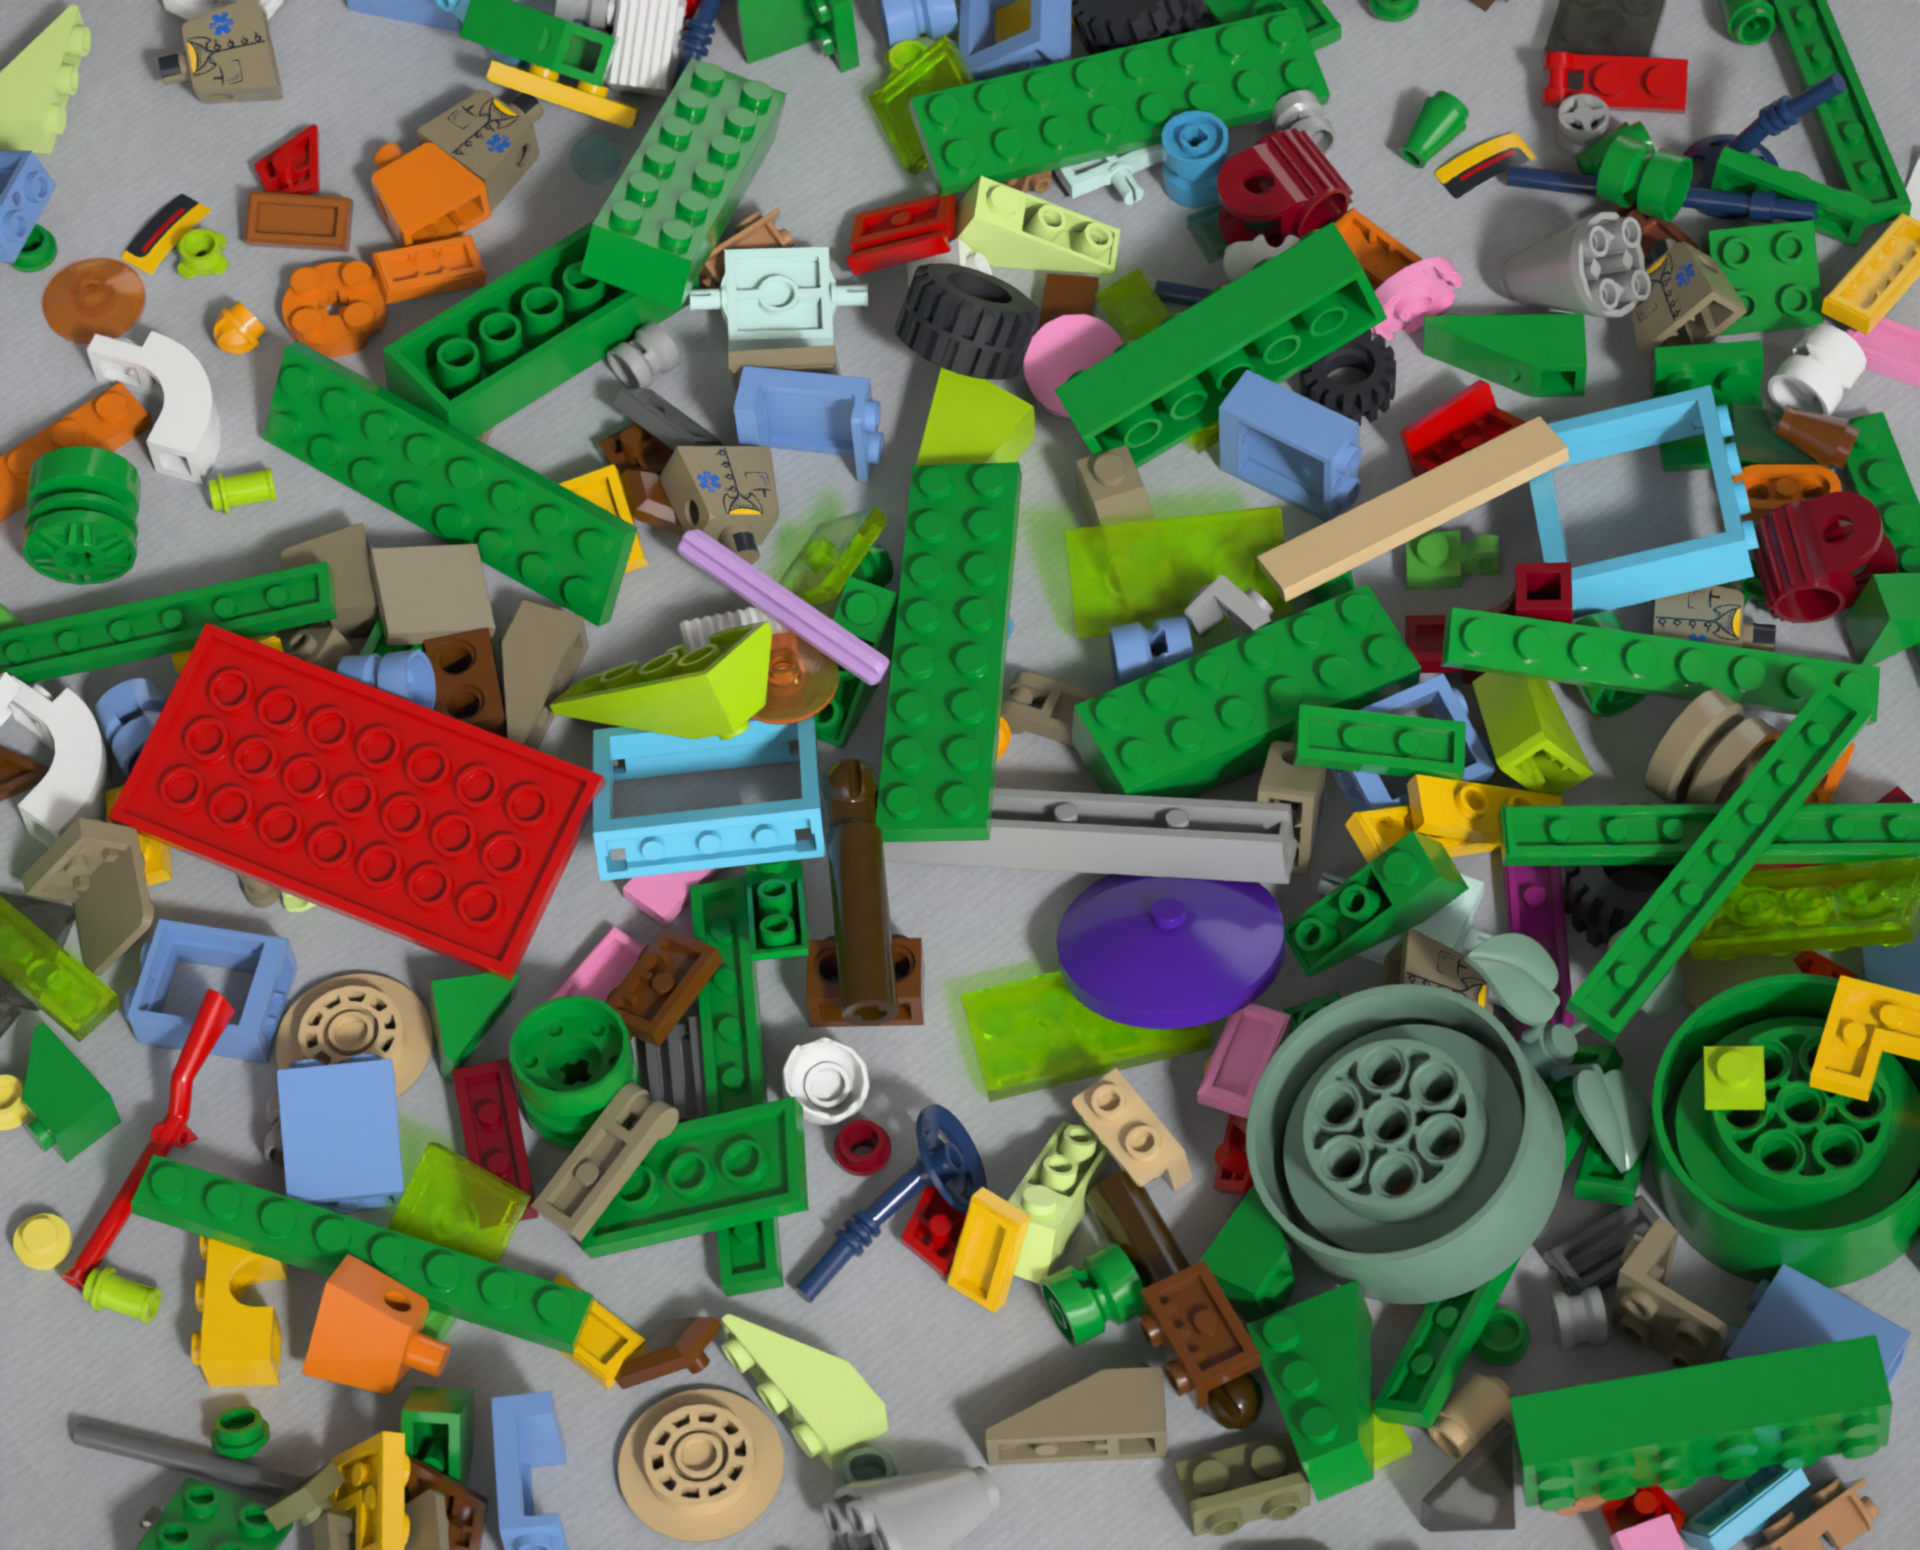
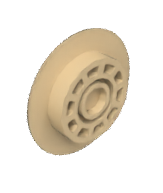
M365 973L334 977L305 992L285 1014L276 1037L275 1053L279 1070L289 1069L291 1063L307 1059L320 1060L322 1062L324 1059H327L329 1061L328 1065L347 1063V1059L354 1055L377 1054L381 1056V1060H393L397 1099L412 1087L428 1063L433 1045L432 1023L426 1007L418 996L409 988L393 979ZM387 1025L393 1029H386L385 1026ZM385 1045H389L390 1048L388 1049V1051L384 1052L383 1049Z
M694 1389L679 1392L651 1406L635 1421L628 1431L618 1460L620 1488L632 1512L645 1525L659 1534L685 1542L716 1541L746 1529L768 1509L779 1490L784 1473L782 1441L770 1418L758 1406L746 1398L717 1389ZM735 1450L746 1453V1456H737ZM664 1461V1466L660 1469L655 1470V1467L659 1466ZM737 1471L740 1475L733 1481L730 1478L733 1472ZM669 1481L675 1485L672 1491L666 1488ZM719 1488H722L724 1490L718 1494L709 1496L711 1492L716 1491ZM686 1494H698L700 1496L699 1498H688Z

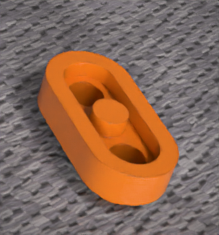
M1813 464L1750 465L1742 468V474L1735 475L1733 478V483L1744 481L1751 513L1741 516L1753 521H1759L1767 513L1786 503L1807 501L1806 497H1819L1841 491L1840 480L1832 470ZM1758 496L1765 500H1756L1751 497Z

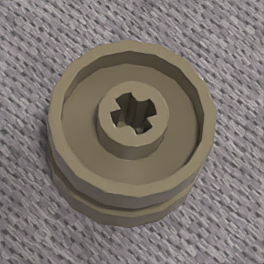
M1716 688L1708 690L1685 708L1660 741L1649 762L1645 775L1646 789L1670 805L1684 802L1685 804H1726L1782 733L1757 716L1744 720V706Z

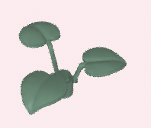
M1627 927L1619 930L1610 938L1608 950ZM1519 933L1499 934L1483 941L1469 951L1463 960L1484 978L1496 998L1511 1015L1522 1023L1531 1026L1521 1033L1522 1039L1516 1043L1541 1079L1544 1080L1552 1076L1555 1082H1559L1567 1076H1575L1573 1079V1092L1582 1116L1620 1173L1622 1174L1629 1170L1651 1133L1652 1115L1643 1093L1630 1077L1619 1070H1611L1603 1074L1601 1067L1596 1063L1569 1065L1573 1061L1574 1054L1578 1049L1575 1035L1588 1025L1579 1019L1568 1027L1563 1024H1546L1560 1004L1559 996L1553 992L1558 983L1559 974L1554 961L1538 942ZM1678 962L1641 1007L1648 1016L1652 1018L1665 1017L1673 1013L1682 1003L1685 981Z

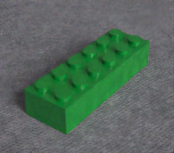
M691 58L594 220L581 274L680 310L774 143L787 94L770 88V86L761 81L749 80L722 70V68L713 63L701 62Z
M593 220L383 348L387 390L476 438L605 358L607 352L618 343H629L635 338L636 330L647 322L652 321L659 324L690 305L689 294L680 310L581 274ZM699 276L692 289H699Z
M1334 222L1322 229L1308 232L1297 244L1277 256L1260 261L1253 267L1252 271L1229 285L1213 289L1204 300L1184 312L1168 316L1160 323L1159 327L1139 339L1120 345L1112 355L1089 369L1075 372L1064 384L1054 390L1093 455L1127 445L1136 468H1139L1219 420V406L1247 369L1279 384L1388 318L1362 266Z
M1366 584L1074 705L1071 741L1103 794L1191 798L1264 767L1272 742H1290L1294 739L1295 712L1299 704L1360 710L1419 683L1421 666L1370 586Z
M1876 1335L1510 1397L1512 1441L1525 1506L1539 1505L1540 1509L1546 1511L1564 1509L1572 1506L1576 1499L1600 1495V1498L1603 1500H1619L1633 1495L1637 1488L1660 1485L1665 1490L1682 1489L1695 1484L1697 1478L1721 1474L1722 1478L1728 1480L1741 1479L1755 1474L1758 1471L1757 1468L1782 1464V1467L1785 1469H1800L1815 1464L1819 1457L1842 1454L1847 1459L1864 1458L1878 1452L1879 1447L1888 1445L1892 1412V1399Z

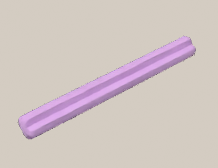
M687 530L682 535V541L678 545V552L682 557L866 684L874 685L884 682L891 668V663L887 657L702 530Z

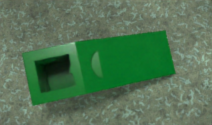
M470 0L459 37L598 87L605 86L620 40L619 36L512 0Z
M1551 312L1548 314L1513 315L1510 313H1497L1494 315H1458L1449 313L1440 316H1424V355L1529 397L1585 396L1587 357L1585 318L1583 314Z
M849 576L833 621L887 657L890 663L892 662L899 593ZM823 653L819 655L801 707L813 706L818 740L844 749L879 684H866Z
M1411 831L1284 927L1285 939L1306 976L1312 977L1407 931L1409 928L1425 922L1469 888L1442 843Z
M802 859L745 865L751 961L809 955V921Z

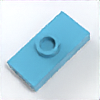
M1782 1464L1757 1468L1758 1471L1755 1474L1739 1480L1684 1523L1681 1533L1688 1545L1699 1550H1728L1744 1536H1751L1760 1532L1770 1524L1772 1514L1811 1485L1802 1469H1785L1782 1467Z

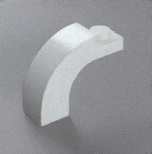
M154 331L150 332L143 346H139L126 338L113 339L95 334L87 348V353L96 381L113 386L121 381L128 390L149 395L163 404L160 416L146 440L155 471L204 485L219 452L221 422L210 382L200 362L183 345L172 338Z
M12 676L21 687L9 704L12 708L9 720L55 751L52 765L45 777L18 804L28 833L47 847H50L78 817L103 820L107 811L105 791L112 789L111 763L97 722L92 712L77 694L67 687L54 699L43 687L37 684L29 687L15 676Z

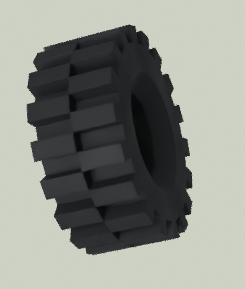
M1072 0L1071 16L1083 46H1085L1089 55L1179 35L1183 32L1194 31L1197 27L1194 20L1201 19L1203 13L1201 6L1203 3L1202 0Z

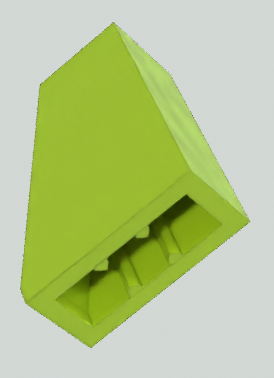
M941 367L916 465L1015 462L1036 438L1034 406L986 379L961 375Z
M1486 672L1472 681L1495 760L1500 770L1532 792L1559 796L1594 774L1546 680Z

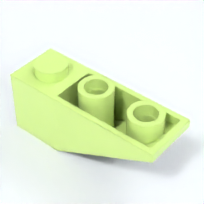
M70 5L0 72V150L32 151L33 153L51 154L57 135L63 134L66 126V105L69 95L74 96L78 89V67L81 57H87L91 46L89 27H84L78 5Z
M983 176L978 178L958 204L959 208L954 234L950 241L960 238L975 253H981L991 266L1112 275L1115 271L1120 229Z
M1062 1121L1008 1200L1009 1203L1031 1215L1014 1272L1015 1276L1040 1284L1041 1279L1056 1272L1067 1255L1088 1207L1086 1196L1099 1182L1111 1155L1087 1126L1073 1125Z
M731 1314L721 1318L726 1342L721 1347L725 1356L740 1374L748 1370L757 1380L759 1385L756 1386V1390L771 1413L778 1416L783 1412L795 1426L791 1429L792 1434L808 1457L814 1458L816 1455H819L832 1471L841 1464L847 1452L864 1448L889 1430L885 1404L850 1362Z

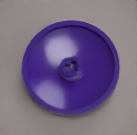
M1109 874L1099 879L1076 897L1060 921L1056 941L1062 979L1072 995L1081 1004L1094 1013L1114 1022L1147 1029H1179L1203 1025L1227 1017L1245 1008L1262 995L1277 977L1284 961L1286 946L1284 922L1280 908L1274 897L1259 882Z

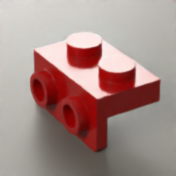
M1478 380L1404 428L1400 432V438L1412 474L1418 477L1526 422L1498 408L1489 383Z

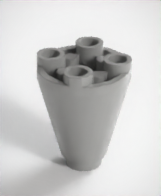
M1615 212L1593 213L1517 252L1510 259L1504 261L1499 275L1501 288L1509 299L1517 300L1522 304L1600 318L1622 317L1633 310L1638 301L1646 300L1651 291V280L1645 271L1644 254L1640 245V225L1633 217H1621Z
M966 1466L852 1482L836 1490L834 1499L823 1503L822 1514L828 1529L839 1538L843 1550H954L989 1520L991 1513L999 1509L1000 1496L993 1478L985 1468L977 1466L970 1469Z

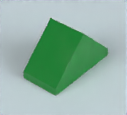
M1920 573L1873 574L1844 619L1860 664L1873 666L1920 643Z
M492 973L431 981L428 1007L440 1073L449 1082L453 1079L452 1070L462 1068L515 999L520 979L518 974L515 973L511 982Z

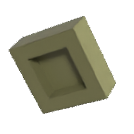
M331 1461L291 1485L263 1512L276 1531L297 1519L300 1520L303 1526H307L333 1507V1503L328 1497L346 1479L334 1462Z

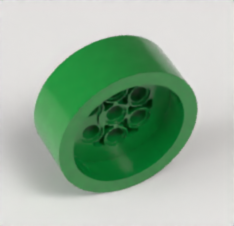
M1782 974L1762 977L1729 988L1697 1008L1682 1023L1666 1046L1657 1068L1652 1097L1650 1155L1654 1186L1660 1203L1670 1222L1678 1229V1233L1694 1250L1722 1270L1756 1284H1759L1763 1278L1772 1282L1783 1264L1828 1288L1853 1283L1889 1266L1901 1257L1920 1237V1061L1883 1051L1868 1102L1809 1087L1810 1075L1839 982L1838 978L1812 974ZM1704 1046H1763L1764 1071H1770L1777 1075L1775 1078L1765 1079L1764 1110H1704ZM1854 1108H1864L1873 1115L1864 1118L1856 1117L1848 1111ZM1795 1113H1804L1811 1116L1813 1120L1801 1123L1792 1120L1788 1116ZM1736 1118H1746L1754 1124L1742 1128L1732 1125L1730 1121ZM1831 1156H1841L1851 1163L1844 1166H1835L1829 1164L1825 1159ZM1772 1161H1781L1788 1164L1791 1168L1784 1171H1775L1766 1167L1765 1164Z

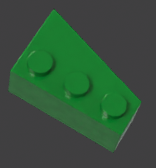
M1354 1280L1246 1324L1252 1341L1261 1355L1262 1366L1317 1501L1319 1502L1373 1480L1374 1417L1371 1409L1373 1365L1370 1360V1335L1373 1334L1372 1317L1358 1281Z

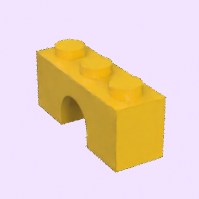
M200 1236V1255L203 1261L207 1260L206 1278H198L196 1281V1307L198 1313H203L202 1330L193 1331L191 1354L194 1366H201L209 1387L279 1385L283 1331L274 1306H247L241 1304L240 1299L248 1288L258 1282L287 1280L288 1264Z

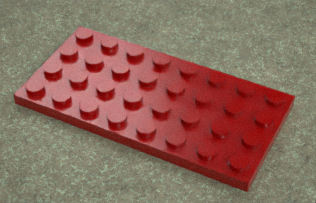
M206 623L108 818L113 824L136 829L137 833L141 836L511 982L593 812V799L605 786L606 781L602 775Z

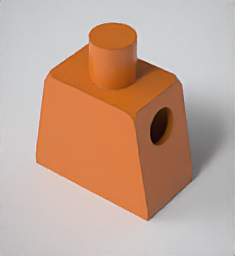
M389 143L381 147L376 153L374 164L379 170L374 172L370 178L376 204L400 248L458 237L492 217L485 183L434 143H424L407 154L397 143Z
M347 1255L326 1281L302 1373L311 1377L387 1395L396 1391L411 1368L438 1378L449 1358L451 1345L422 1334L430 1306L425 1297L358 1258Z

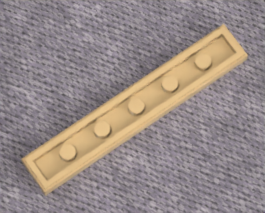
M1538 416L1257 556L1259 570L1282 599L1288 602L1569 461L1568 447L1541 416Z

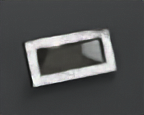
M1502 1418L1422 1498L1421 1525L1429 1532L1515 1529L1511 1424Z

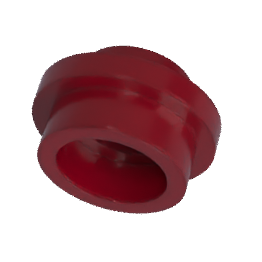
M861 1119L852 1121L843 1127L835 1138L833 1150L835 1160L842 1170L854 1176H869L879 1172L887 1165L891 1157L892 1147L889 1135L881 1126L872 1121ZM861 1146L873 1149L871 1153L866 1155L853 1154L854 1150Z

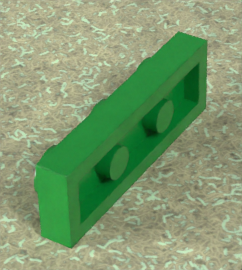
M1724 147L1717 161L1711 190L1753 194L1754 190L1777 192L1778 198L1817 202L1818 213L1814 223L1815 231L1855 247L1858 246L1863 235L1872 206L1871 202L1859 198L1851 191L1837 190L1811 180L1801 172L1782 169L1762 161L1752 153L1738 152L1728 147Z
M1299 704L1295 712L1293 765L1412 778L1415 774L1461 781L1465 770L1466 722Z

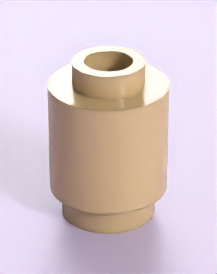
M1475 1374L1441 1408L1432 1428H1428L1432 1440L1444 1454L1456 1462L1462 1463L1469 1456L1478 1457L1511 1424L1510 1397H1516L1514 1392L1497 1376L1491 1375L1487 1378L1481 1374Z

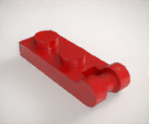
M1561 51L1545 52L1543 55V70L1548 71L1547 87L1541 89V105L1544 107L1559 108L1561 103L1570 96L1591 94L1603 100L1610 111L1685 114L1688 59L1584 55ZM1568 73L1584 74L1583 90L1567 88Z

